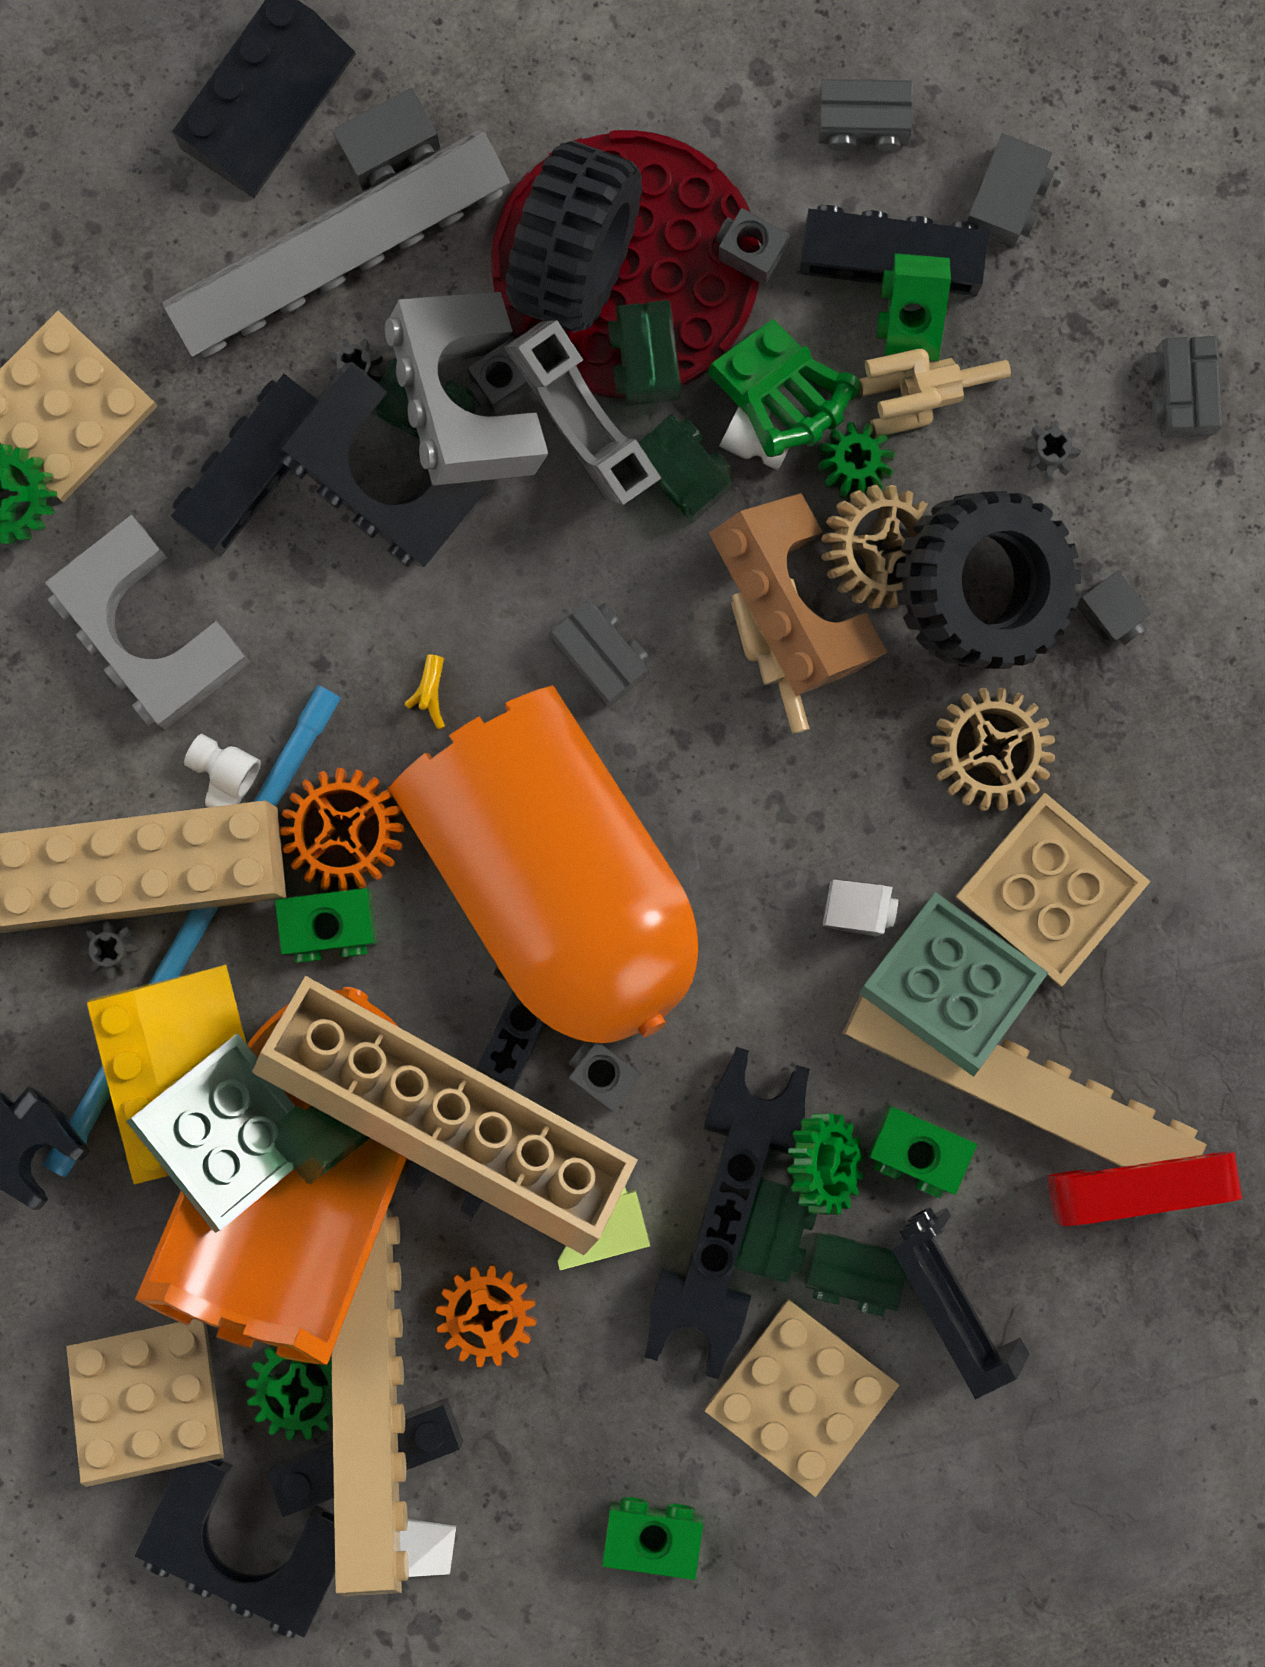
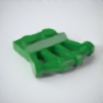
M774 318L714 361L707 372L748 415L760 444L768 457L782 455L784 449L803 444L813 446L822 439L823 431L826 429L833 430L843 422V413L850 399H854L861 389V381L855 375L848 372L838 373L813 360L807 345L802 348ZM804 378L831 391L833 394L830 400L826 401ZM785 387L813 417H804L779 390ZM763 403L788 428L787 430L780 431L773 427Z

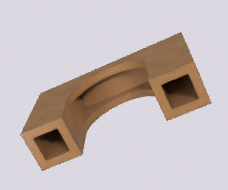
M802 493L742 510L709 532L796 696L856 673L888 653L867 613L842 622H829L813 613L795 591L788 574L787 555L792 554L823 533Z

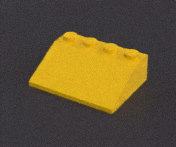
M226 964L100 996L87 1002L134 1185L169 1175L126 1121L235 1034L238 1033L246 1043Z

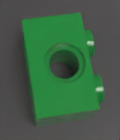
M895 253L893 271L884 270L882 298H889L887 312L879 311L876 339H884V356L915 349H924L929 355V361H939L951 283L950 258ZM912 303L922 306L915 311L903 309L905 305Z
M368 888L275 900L281 955H294V963L322 960L321 952L339 950L340 958L367 955V946L378 945L372 891ZM333 914L339 922V930L333 938L323 940L316 932V923L321 916Z
M888 1105L866 1156L876 1160L873 1167L874 1170L899 1180L902 1172L919 1179L915 1188L941 1199L944 1191L953 1195L957 1194L978 1144ZM917 1141H925L931 1148V1158L922 1167H914L908 1160V1150Z
M621 1497L620 1503H610L602 1567L696 1580L703 1530V1516L694 1514V1507L678 1503H668L666 1510L648 1507L649 1501L637 1497ZM650 1525L660 1526L666 1532L667 1537L659 1546H648L640 1538L644 1528Z

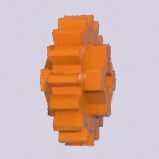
M496 1264L490 1265L487 1275H481L477 1265H474L470 1269V1279L466 1280L459 1273L454 1276L455 1284L458 1287L456 1291L446 1287L443 1289L441 1294L449 1300V1304L439 1305L436 1308V1313L446 1316V1321L437 1326V1331L450 1333L451 1337L445 1344L447 1350L454 1348L456 1345L462 1348L459 1356L460 1361H465L470 1354L476 1355L477 1367H482L486 1357L492 1356L496 1366H500L503 1362V1352L507 1351L514 1358L519 1356V1350L515 1344L517 1341L529 1344L532 1337L528 1332L524 1331V1327L535 1326L537 1318L527 1315L526 1310L534 1307L536 1301L532 1298L523 1299L522 1294L528 1287V1284L522 1282L514 1286L511 1283L514 1271L511 1269L502 1278L497 1276ZM488 1285H494L503 1289L511 1298L502 1300L491 1294ZM470 1289L472 1298L470 1308L456 1314L459 1299ZM481 1304H487L489 1311H502L500 1315L494 1318L491 1327H487L484 1320H471L473 1316L479 1313ZM518 1316L514 1332L503 1341L502 1325L505 1321ZM471 1331L483 1339L484 1346L469 1341L462 1333Z

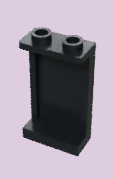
M929 1207L907 1220L908 1224L899 1230L901 1236L891 1249L976 1400L1016 1380L1029 1356V1352L1021 1338L998 1349L995 1348L934 1239L949 1220L951 1214L947 1208L934 1213L933 1209Z

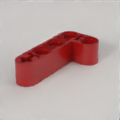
M1235 1151L1208 1153L1097 1171L1074 1170L1047 1175L1053 1219L1060 1226L1091 1224L1243 1199Z

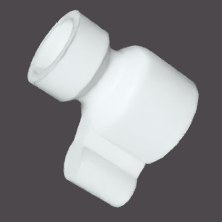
M763 403L768 416H770L771 410ZM738 407L719 447L743 459L759 456L762 458L763 464L777 471L789 448L784 449L782 455L768 457L760 444L748 415L740 407Z
M204 734L196 737L184 759V765L198 773L207 772L209 774L210 783L205 799L206 807L239 804L242 797H244L255 781L261 765L259 759L237 747L218 748L217 741Z

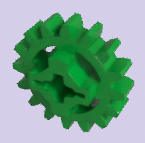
M0 444V492L9 490L18 492V495L9 496V498L5 499L0 497L1 544H15L16 538L19 541L32 539L30 528L35 531H43L46 528L40 517L42 515L54 514L55 510L46 505L47 498L56 497L57 491L46 488L45 483L49 482L54 476L52 473L39 471L44 461L41 457H31L28 459L29 449L16 447L13 450L12 446L7 444ZM22 472L26 476L28 482L22 477Z
M814 1113L810 1119L801 1120L803 1131H794L793 1133L794 1139L797 1142L796 1148H789L788 1150L790 1156L794 1158V1165L788 1167V1173L793 1174V1179L795 1180L791 1189L792 1192H801L799 1205L808 1206L809 1213L839 1215L841 1214V1209L851 1208L849 1196L859 1195L856 1180L863 1179L864 1176L858 1170V1163L864 1160V1155L860 1154L858 1148L861 1140L860 1137L851 1136L854 1125L852 1122H844V1115Z
M269 1346L264 1350L269 1360L268 1363L256 1360L252 1367L260 1375L259 1377L249 1378L246 1386L257 1389V1394L247 1400L248 1405H260L262 1409L255 1418L256 1422L258 1423L268 1418L272 1421L269 1433L274 1435L281 1427L285 1428L286 1437L289 1441L295 1438L298 1430H302L307 1440L311 1439L314 1436L315 1425L326 1432L331 1427L327 1415L333 1416L332 1357H330L327 1365L316 1364L325 1374L327 1381L320 1380L311 1369L312 1363L292 1360L290 1371L286 1374L270 1375L274 1367L286 1359L275 1354L277 1349ZM300 1372L301 1386L309 1388V1391L305 1392L296 1404L295 1392L293 1389L287 1388V1385H290ZM269 1396L277 1398L284 1408V1414L280 1413L273 1406ZM311 1402H326L318 1413L303 1419L306 1406Z

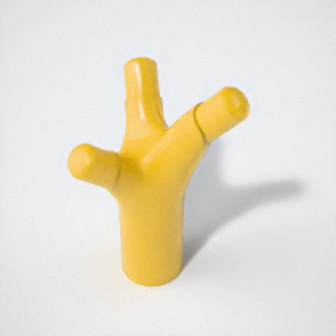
M428 654L420 685L416 692L405 702V706L411 709L419 703L421 710H426L428 707L436 728L442 729L445 724L439 710L438 688L444 658Z

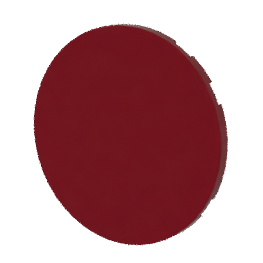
M638 130L609 131L608 134L596 135L582 139V137L574 141L632 161L642 175L640 183L642 185V194L639 198V212L636 216L633 237L630 239L627 256L621 266L618 280L610 292V297L606 305L602 307L601 314L597 320L593 321V325L586 330L573 332L562 328L583 359L576 366L591 393L602 397L642 398L675 390L705 374L714 361L733 347L748 323L755 305L759 282L719 261L720 244L716 243L715 239L728 217L735 220L741 208L749 212L750 209L737 186L732 184L728 177L717 167V164L684 142L665 135ZM546 159L535 166L530 173L527 172L513 189L502 209L493 237L491 274L494 292H501L513 331L511 335L514 340L542 321L517 312L506 295V288L508 286L506 275L510 265V251L515 241L514 235L523 214L524 204L530 196L534 180L540 174ZM753 237L742 238L737 243L738 247L746 253H754L760 249L758 240Z

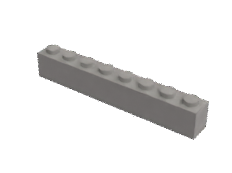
M476 130L163 301L162 304L191 356L193 357L198 353H201L203 357L210 356L227 345L224 340L238 331L245 336L263 327L266 324L264 317L279 309L282 314H285L300 307L306 302L304 295L320 288L321 292H326L345 281L343 274L359 266L361 271L377 265L385 259L384 251L397 244L400 249H404L424 238L422 231L436 223L440 227H445L457 221L464 215L461 209L477 201L479 206L494 201L503 194L501 187L509 184L510 181L486 133Z

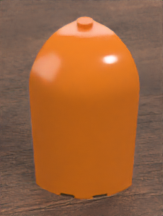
M552 685L506 702L504 707L507 712L486 723L479 716L449 735L453 741L450 746L433 758L429 753H424L388 789L507 983L525 1007L554 1030L577 1040L591 1043H610L638 1033L645 1038L666 1025L664 1017L679 1004L692 984L698 961V934L694 914L679 880L555 687Z
M353 987L332 990L398 1026L383 1011L368 1002V996L361 990ZM289 1004L275 1013L247 1044L257 1058ZM284 1091L323 1140L324 1144L217 1233H214L183 1192L180 1191L135 1300L185 1325H189L193 1318L219 1328L216 1337L249 1349L252 1348L254 1341H259L277 1346L275 1354L281 1358L327 1365L407 1158Z

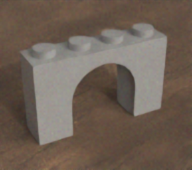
M501 292L398 299L390 318L385 322L386 341L389 346L394 347L397 358V380L401 387H405L409 400L408 419L411 426L417 429L420 439V461L423 468L428 469L432 485L535 475L549 454L537 413L494 417L475 415L456 405L447 396L439 381L437 369L439 364L456 358L485 356L509 339L513 331Z
M557 320L541 321L504 347L606 500L624 505L661 479L637 440L625 437L612 423L592 395L576 366L583 359Z
M130 515L45 583L54 593L48 600L64 620L72 616L80 626L81 630L76 633V636L92 655L100 651L110 664L104 671L121 691L128 687L138 699L132 706L148 726L156 722L157 725L167 730L248 666L251 661L217 621L180 650L164 658H139L129 654L124 649L118 639L115 628V614L118 604L131 586L168 558L141 523L133 515Z

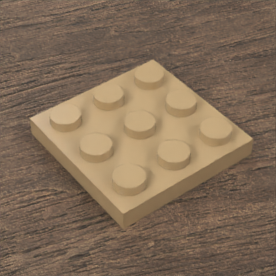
M59 311L0 368V443L11 445L13 450L16 447L29 449L28 459L31 457H41L44 461L39 471L52 473L54 476L49 482L45 483L46 487L57 491V497L63 503L158 407L144 391Z
M1044 792L954 898L1009 945L1049 972L1047 977L1059 987H1062L1151 881Z
M787 1298L706 1405L704 1411L816 1497L900 1385L796 1303Z
M192 1319L189 1325L178 1322L66 1346L80 1483L88 1487L224 1458L206 1323Z

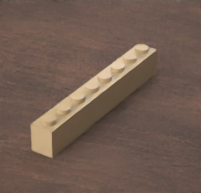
M861 995L842 1033L1120 1167L1202 1155L1207 1144L1195 1139L1198 1132L1196 1129L1174 1119L1167 1126L1153 1119L1156 1112L1154 1109L1132 1099L1125 1106L1111 1099L1114 1092L1112 1089L1090 1079L1083 1086L1069 1079L1072 1072L1070 1069L1048 1059L1041 1066L1027 1059L1030 1052L1028 1049L1004 1039L1002 1046L997 1045L973 1077Z
M387 1208L332 1351L336 1594L344 1597L402 1593L401 1581H408L409 1578L408 1553L400 1549V1531H406L408 1526L406 1502L399 1501V1482L406 1481L405 1453L398 1452V1433H404L405 1411L403 1404H397L396 1385H403L404 1382L402 1356H396L395 1338L402 1337L403 1333L401 1310L394 1309V1291L401 1290L399 1262L393 1263V1244L400 1243V1223L398 1216H392L389 1208Z

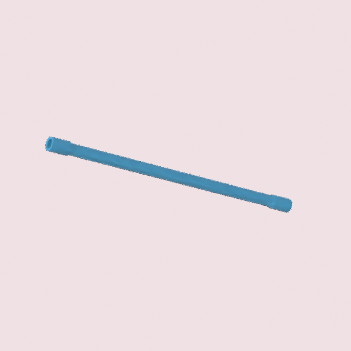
M317 685L298 718L296 728L253 802L266 800L277 807L316 737L324 730L341 697ZM219 907L190 910L149 984L180 976ZM103 1064L69 1121L85 1144L91 1129L111 1096ZM52 1147L42 1164L52 1172L67 1177L76 1161Z

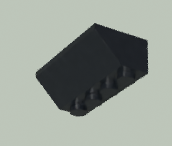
M265 0L172 130V133L181 150L252 198H255L356 53L316 12L299 0Z

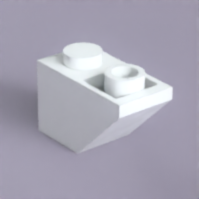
M832 880L829 886L822 927L877 937L884 934L885 928L889 929L890 926H894L898 899L891 898L892 887Z

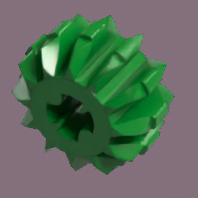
M848 422L846 425V437L839 430L833 429L829 434L833 444L822 443L819 453L828 459L818 463V471L823 473L833 472L827 477L824 485L827 488H831L840 482L842 487L839 497L845 499L848 496L850 488H855V491L860 490L866 495V485L868 487L878 485L882 491L883 484L880 478L890 479L893 474V469L884 463L892 461L895 457V452L890 449L880 450L887 442L888 437L883 433L873 440L870 437L873 431L872 424L867 423L862 434H857L855 423ZM851 453H857L858 459L865 460L860 470L855 469L853 462H847Z

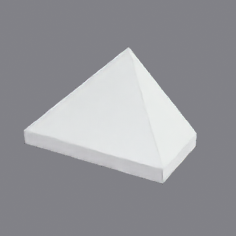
M408 1519L407 1530L400 1531V1549L408 1553L409 1577L450 1574L456 1533L455 1525Z

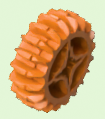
M337 768L335 773L336 782L331 783L325 771H321L318 773L321 787L316 789L314 784L306 779L302 782V785L309 795L303 799L300 795L292 793L289 797L292 802L300 807L297 813L289 809H284L282 812L284 818L294 821V827L280 828V835L294 837L295 839L294 842L283 846V852L287 855L297 852L301 854L291 863L294 870H300L307 864L310 865L304 877L307 882L312 883L322 873V889L329 890L333 884L334 877L338 878L340 891L349 890V878L354 877L358 888H366L367 882L363 875L365 872L369 871L371 876L379 881L383 878V875L375 865L382 861L389 867L394 866L395 861L385 855L387 848L395 851L402 850V843L390 839L391 833H402L405 831L403 824L390 823V818L397 817L402 813V810L398 805L388 808L384 807L392 799L393 795L387 789L376 796L375 792L379 788L380 781L375 777L370 779L366 786L363 787L364 773L360 770H355L351 782H347L345 769ZM349 793L361 796L368 800V802L360 808L356 807L349 812H339L331 805L327 798L336 794ZM316 807L324 820V828L322 833L314 839L315 843L309 846L306 835L307 823L312 811ZM329 812L338 820L341 819L345 824L348 819L352 820L353 824L349 827L348 831L356 848L341 837H338L337 842L332 840V836L336 833L337 829L334 826L335 822L329 816ZM376 813L379 821V835L373 850L369 854L361 841V831L370 821L369 818ZM343 847L359 863L339 868L327 866L317 858L325 852L329 853L336 848Z

